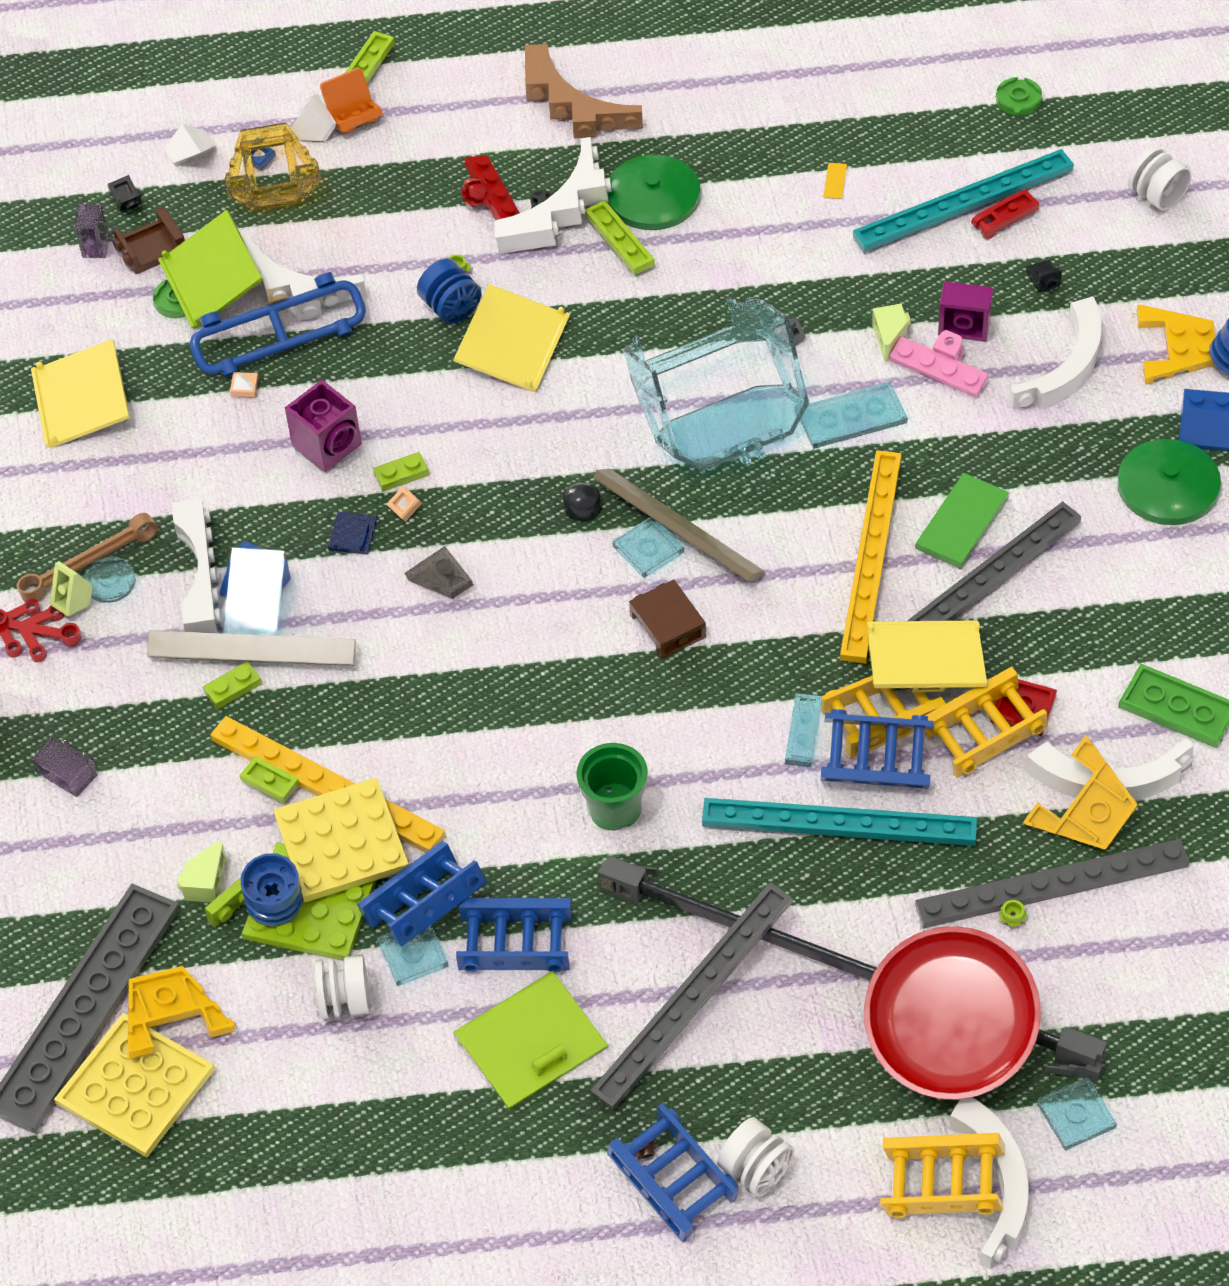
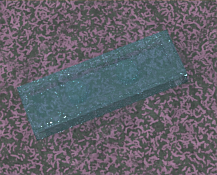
M796 693L785 765L812 768L821 711V696Z

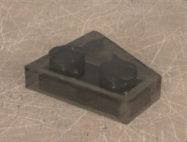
M445 546L404 573L408 581L451 599H454L474 585L472 579Z

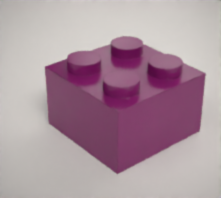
M944 281L939 309L938 336L943 331L948 330L961 336L962 339L987 342L991 321L993 287Z

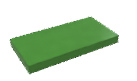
M963 473L915 543V549L961 569L1007 501L1009 492Z
M1141 663L1118 703V708L1214 748H1218L1229 727V699Z

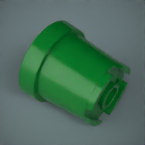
M621 743L601 744L587 751L578 763L576 771L579 789L586 799L588 812L592 817V821L605 830L616 831L620 830V827L631 826L638 820L641 814V800L647 784L648 770L643 756L634 748Z

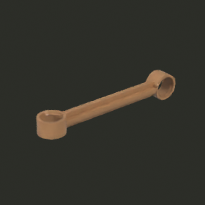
M139 513L130 520L127 529L63 564L77 572L134 540L139 542L151 540L156 535L158 526L148 513ZM147 524V526L144 529L139 531V529L142 526ZM54 568L40 576L37 574H27L18 580L17 589L24 602L29 599L40 601L45 596L46 588L53 583ZM30 586H38L32 591H25Z

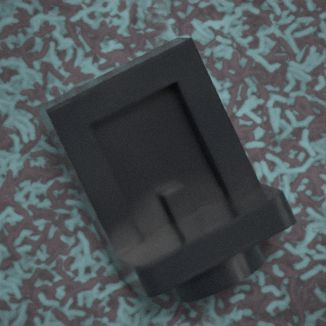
M129 175L107 184V188L119 211L124 209L129 211L139 206L142 194L136 190Z

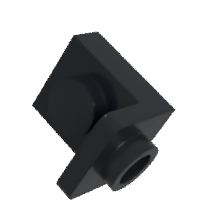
M1050 260L1027 266L1026 273L1038 293L1061 286L1062 270L1060 267L1054 268Z

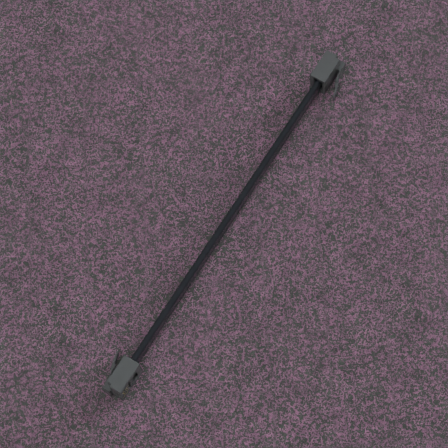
M611 856L610 859L604 860L598 871L599 890L637 905L642 896L645 895L729 928L740 917V915L647 881L646 874H658L657 868L637 866L636 864H630ZM770 928L761 938L763 941L869 981L877 967L774 928ZM1066 1026L1060 1037L1039 1029L1035 1044L1056 1051L1054 1062L1064 1065L1062 1067L1046 1065L1045 1073L1067 1075V1077H1081L1098 1083L1102 1073V1063L1105 1058L1106 1041Z

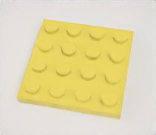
M377 777L273 809L288 857L295 864L299 874L304 903L397 874L409 866Z
M122 1013L55 1097L54 1101L59 1107L147 1158L215 1071V1067L211 1062L151 1028H147L154 1045V1052L129 1059L127 1056L128 1015Z

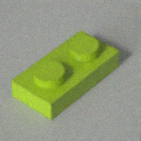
M420 452L373 468L374 476L382 492L429 476L428 467Z
M247 661L203 686V690L218 710L262 685V681Z
M256 756L239 775L242 782L283 804L300 785L298 778Z
M241 877L205 908L207 921L212 926L216 927L221 922H226L240 905H245L240 885Z

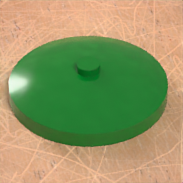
M643 155L632 158L619 165L609 177L612 192H608L609 202L607 203L626 225L633 228L662 230L676 226L694 213L700 201V183L696 173L686 163L670 156Z
M1157 439L1135 447L1125 456L1119 468L1117 485L1120 497L1125 505L1139 517L1157 524L1181 525L1200 519L1214 507L1220 493L1221 476L1214 460L1199 447L1181 440Z

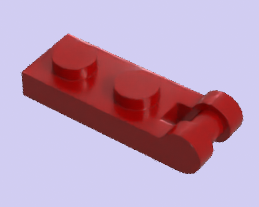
M1023 189L976 214L972 218L971 224L976 229H980L981 234L986 239H990L996 232L1039 210V202L1026 189Z

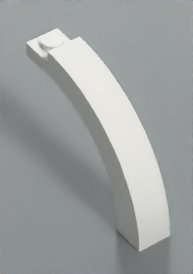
M1094 297L1070 304L1069 320L1074 328L1077 340L1070 356L1052 372L1034 380L1010 386L1009 404L1012 409L1027 407L1033 403L1037 404L1039 410L1047 408L1073 394L1087 380L1096 364L1101 340V315Z
M1186 738L1154 761L1131 768L1113 769V771L1135 800L1144 799L1163 792L1180 782L1181 771L1188 767L1193 760L1194 744ZM1048 741L1027 755L1025 771L1047 787L1073 798L1078 796L1094 773L1082 763L1058 751Z
M971 1097L959 1100L950 1116L949 1129L958 1134L999 1133L1005 1144V1156L993 1158L992 1165L1001 1188L1003 1211H1001L999 1220L980 1255L979 1265L990 1270L995 1261L1000 1263L1007 1248L1015 1251L1025 1225L1028 1205V1177L1023 1156L1010 1131L991 1110Z

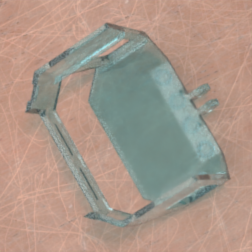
M748 297L746 299L747 302L736 303L735 298L726 299L732 326L648 360H645L638 335H635L632 339L633 345H628L623 350L631 382L655 443L675 459L699 470L710 471L717 468L719 464L740 459L744 465H748L751 463V457L748 452H753L758 459L765 458L763 446L770 443H779L785 437L792 435L809 405L789 318L759 297ZM766 341L782 384L754 386L669 421L665 406L668 400L662 394L657 375L737 343ZM780 351L791 360L798 391L791 385ZM650 405L656 408L660 413L661 421L663 424V428L661 430H659L656 419L654 417Z

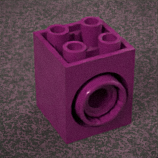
M320 380L284 407L292 446L324 472L362 444L356 406L324 380Z

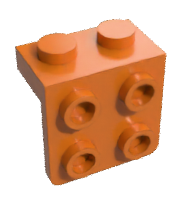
M355 68L320 84L326 108L337 123L335 128L340 132L348 133L354 131L356 126L363 123H373L378 117L383 116L381 107L371 99L364 73L360 68Z

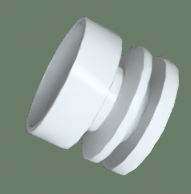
M1156 146L1144 152L1137 160L1129 174L1128 187L1138 193V195L1144 198L1147 197L1148 202L1164 211L1171 208L1182 198L1191 182L1192 171L1180 161L1173 160L1170 154Z
M363 955L345 957L343 970H338L334 958L329 959V972H325L323 960H315L313 992L321 1019H329V1006L333 1005L336 1018H339L341 1015L342 1004H347L351 1016L370 1014L368 979Z
M752 1117L744 1121L728 1138L720 1151L717 1165L734 1179L741 1177L740 1183L745 1188H750L749 1190L755 1196L760 1197L769 1192L785 1174L792 1162L795 1149L787 1142L783 1143L784 1140L778 1135L771 1137V1130L758 1119Z

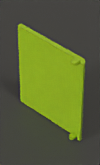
M225 210L171 252L162 251L163 257L158 259L191 328L194 329L202 326L201 316L215 311L220 313L264 280L228 210Z
M553 971L452 1032L457 1037L458 1044L465 1048L508 1110L608 1048V1044Z

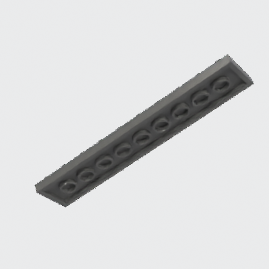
M131 883L0 1082V1118L36 1133L54 1105L55 1097L71 1079L128 990L129 979L135 978L177 915L180 910L178 902Z

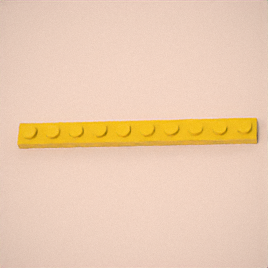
M876 450L840 653L841 661L865 664L867 662L869 650L867 622L874 621L901 463V453Z
M227 716L210 734L213 742L249 761L256 756L299 779V787L316 796L356 784ZM385 799L400 840L426 853L445 838L444 829Z

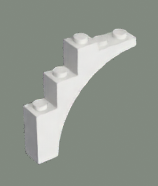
M591 137L581 138V153L578 163L570 178L556 193L530 210L494 221L499 254L556 245L555 235H559L558 227L582 224V214L586 213L585 206L594 205L604 200L609 202L608 192H612L610 178H605L604 169H600L599 163H595V160H599L597 146H592Z
M248 229L239 231L264 279L255 287L263 286L268 303L283 297L287 299L317 288L314 281L316 276L300 274L274 263L256 246ZM362 274L334 277L335 281L346 280L352 282L359 289L362 298L367 297ZM340 290L294 307L298 320L302 321L322 316L321 308L353 301L347 290Z

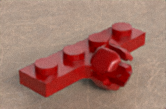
M487 155L466 157L464 165L472 178L463 182L465 185L461 189L465 205L469 207L486 205L495 220L520 214Z

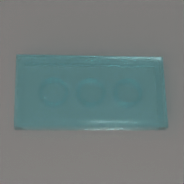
M890 381L797 407V415L813 449L906 424L908 421V417Z
M232 549L223 633L277 635L285 559L284 551Z

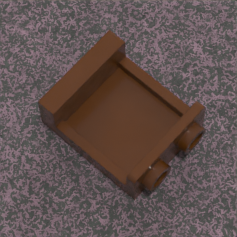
M165 207L156 210L158 220L124 235L121 234L118 228L113 229L115 238L112 239L114 248L117 252H122V258L126 267H131L136 275L160 265L158 259L163 257L162 251L171 252L185 241L184 235Z
M674 579L658 585L647 593L639 594L629 601L630 616L632 619L638 618L656 645V653L661 660L706 638V622Z

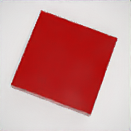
M1018 679L1019 688L1016 689L1017 693L1033 714L1045 709L1048 721L1057 696V690ZM1003 696L997 700L996 708L1011 727L1024 720L1008 697ZM1044 730L1037 736L1042 737Z

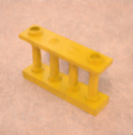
M1013 667L987 680V687H975L925 715L928 716V720L934 721V727L932 730H925L924 734L927 739L934 735H939L956 758L952 761L953 774L956 778L973 772L980 764L1031 735L1040 734L1048 726L1045 709L1033 714L1017 693L1016 689L1019 688L1018 674ZM1003 696L1008 697L1024 718L1023 721L1013 727L1008 724L993 704L994 701ZM980 709L987 712L1002 732L990 740L985 737L970 716ZM957 722H962L979 745L967 753L962 750L948 731V728Z
M873 675L841 689L831 690L824 696H821V712L823 715L830 713L831 709L846 710L845 706L858 701L867 716L880 717L868 697L881 691L896 713V716L891 718L912 719L913 715L925 716L946 704L942 697L929 700L925 692H912L920 706L906 710L892 688H874ZM843 724L849 734L846 736L845 751L849 758L852 759L858 756L859 729L855 724ZM870 726L869 751L886 745L887 727ZM897 728V740L914 733V729Z
M999 1133L883 1138V1150L888 1159L894 1161L893 1198H880V1204L887 1215L903 1218L907 1214L977 1212L989 1215L993 1214L994 1211H1003V1204L998 1194H992L993 1158L1005 1156V1144ZM967 1157L981 1158L980 1194L963 1195V1163ZM938 1158L952 1159L950 1196H933L934 1166ZM910 1159L923 1160L921 1197H904L906 1162Z

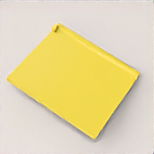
M488 284L453 361L529 391H536L570 313H564L565 309L563 307H559L556 310Z
M113 339L43 365L42 362H37V368H31L45 446L50 448L56 447L130 418Z
M867 622L874 688H912V692H945V687H987L979 622Z

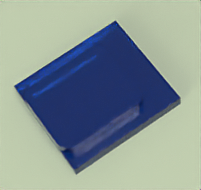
M338 511L328 550L368 555L378 517L376 515Z

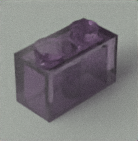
M78 204L74 228L82 258H106L110 237L102 205Z
M53 736L32 757L37 774L75 797H78L97 776L94 765L95 761L90 755L85 752L81 754L69 742L65 740L60 741Z

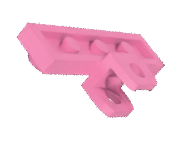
M948 330L943 331L938 336L933 345V350L900 336L889 355L892 362L978 398L989 378L988 373L960 362L964 354L962 337Z

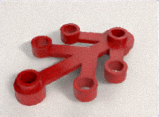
M29 599L23 605L8 612L0 609V636L5 643L7 655L12 658L21 655L22 647L19 641L13 639L9 630L20 632L30 649L29 653L34 662H42L47 656L45 648L39 645L34 635L60 639L67 646H75L81 640V632L75 623H66L61 628L39 625L50 619L52 621H60L63 619L64 614L51 605L48 609L40 612L39 603L35 599ZM25 614L30 616L23 621L16 620Z

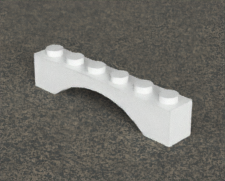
M202 498L172 502L173 522L177 538L191 549L198 560L195 582L189 594L181 603L185 632L218 633L217 624L222 622L220 609H215V603H219L218 589L213 588V583L217 582L215 567L211 568V563L215 562L213 547L209 548V543L213 542L211 527L207 528V523L211 522L209 507L204 508Z

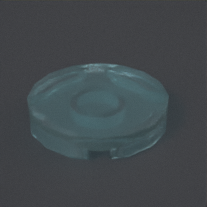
M106 557L94 562V566L85 571L84 579L93 585L91 598L103 603L122 600L131 593L136 582L133 567L119 557Z

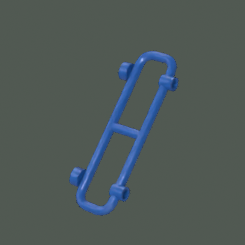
M328 272L314 278L317 286L316 289L221 321L218 311L205 314L200 317L203 327L195 331L190 339V349L195 363L204 373L217 374L223 372L224 377L233 375V372H238V366L337 332L339 337L346 336L352 333L351 327L361 323L365 317L366 308L361 293L352 282L346 280L335 281L332 272ZM340 290H347L351 294L356 307V314L354 316L337 320L332 324L289 339L287 338L278 314L279 311ZM269 315L279 342L234 358L224 359L217 364L211 365L205 361L199 345L202 338Z

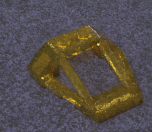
M287 122L240 130L234 148L235 154L230 160L229 172H226L225 175L227 196L252 210L269 209L303 202L321 182L318 162L310 156L309 150L302 146L298 136ZM284 145L291 182L257 187L251 150ZM295 151L303 165L297 166ZM243 158L245 175L239 176Z

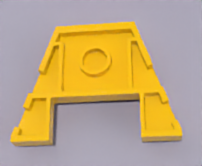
M1137 305L1138 328L1164 327L1168 360L1143 362L1145 384L1154 383L1155 379L1162 377L1165 379L1172 378L1174 374L1187 371L1190 373L1215 365L1209 354L1210 344L1215 338L1213 320L1145 305Z
M1084 736L1071 756L1094 772L1062 818L1037 802L1023 823L1106 850L1137 808L1138 803L1091 739Z
M183 966L129 979L127 1055L129 1059L154 1052V1045L147 1030L150 1027L201 1015L208 1034L212 1038L234 1032L235 1024L231 1018L227 1019L221 1012V1007L215 1001L212 1002L205 995L201 985Z

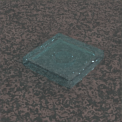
M649 517L612 541L613 547L643 578L684 553V546L661 523L652 517Z
M432 925L402 947L397 945L392 932L376 937L396 986L449 967L448 960Z
M1089 1077L1037 1099L1038 1107L1065 1151L1109 1132L1117 1126L1115 1119Z

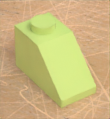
M902 304L873 309L872 326L884 361L890 360L889 355L900 336L907 338V327L911 326L910 316L908 312L904 313Z
M58 561L55 563L50 605L69 617L90 606L93 585Z
M217 841L185 863L184 873H180L178 878V889L182 890L185 901L212 902L219 896L226 860L223 842Z

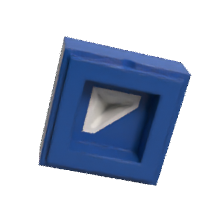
M257 139L242 155L244 160L261 171L276 156V153Z

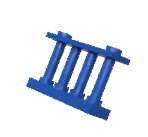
M831 709V713H825L824 722L833 723L830 763H827V767H821L820 781L929 788L930 774H924L925 770H922L924 731L932 730L934 727V721L928 720V716L913 715L912 719L848 715L846 710ZM843 724L860 725L857 765H854V769L843 768V764H841ZM870 726L887 727L885 760L881 771L870 770V766H868ZM897 728L914 729L912 763L908 773L897 772L898 768H895Z
M441 841L357 903V906L366 924L371 928H374L383 920L387 922L397 945L402 947L485 885L487 881L477 861L474 860L466 867L461 868L458 866L449 845ZM447 872L453 875L443 884L437 882ZM426 888L432 891L422 900L415 898ZM405 904L410 907L399 917L393 914Z
M466 898L459 903L461 922H468L466 951H456L458 970H465L467 972H476L478 970H548L550 972H560L562 970H570L568 951H561L562 923L572 922L570 898ZM480 922H496L494 951H477ZM508 922H523L522 951H505ZM535 922H551L550 951H533Z
M662 1103L657 1109L656 1117L659 1119L658 1122L629 1144H623L619 1138H616L608 1145L607 1155L680 1241L683 1242L692 1234V1219L723 1195L730 1203H733L737 1197L738 1186L729 1174L724 1175L680 1124L681 1120L678 1114L671 1108L667 1109ZM665 1130H668L678 1142L648 1166H642L635 1158L636 1153ZM686 1151L697 1164L667 1188H660L654 1180V1175ZM705 1173L716 1186L686 1210H679L673 1203V1197Z

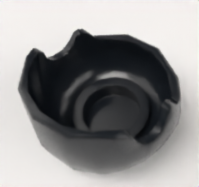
M590 483L571 485L563 494L566 515L571 519L588 521L595 518L602 510L600 493Z

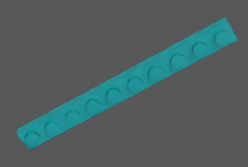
M1063 149L1057 150L853 230V238L863 252H867L1020 192L1023 189L1073 171L1074 163Z
M704 798L702 826L975 846L977 817Z

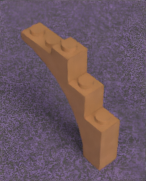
M548 44L525 45L527 101L549 100L550 120L572 119L574 138L597 137V131L643 128L642 105H622L605 102L580 92L566 82L557 72L549 56Z

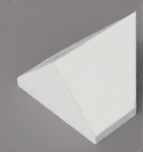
M314 94L307 102L284 140L326 142L337 123L318 95Z
M181 124L164 150L173 165L177 166L215 150L216 145L206 131Z

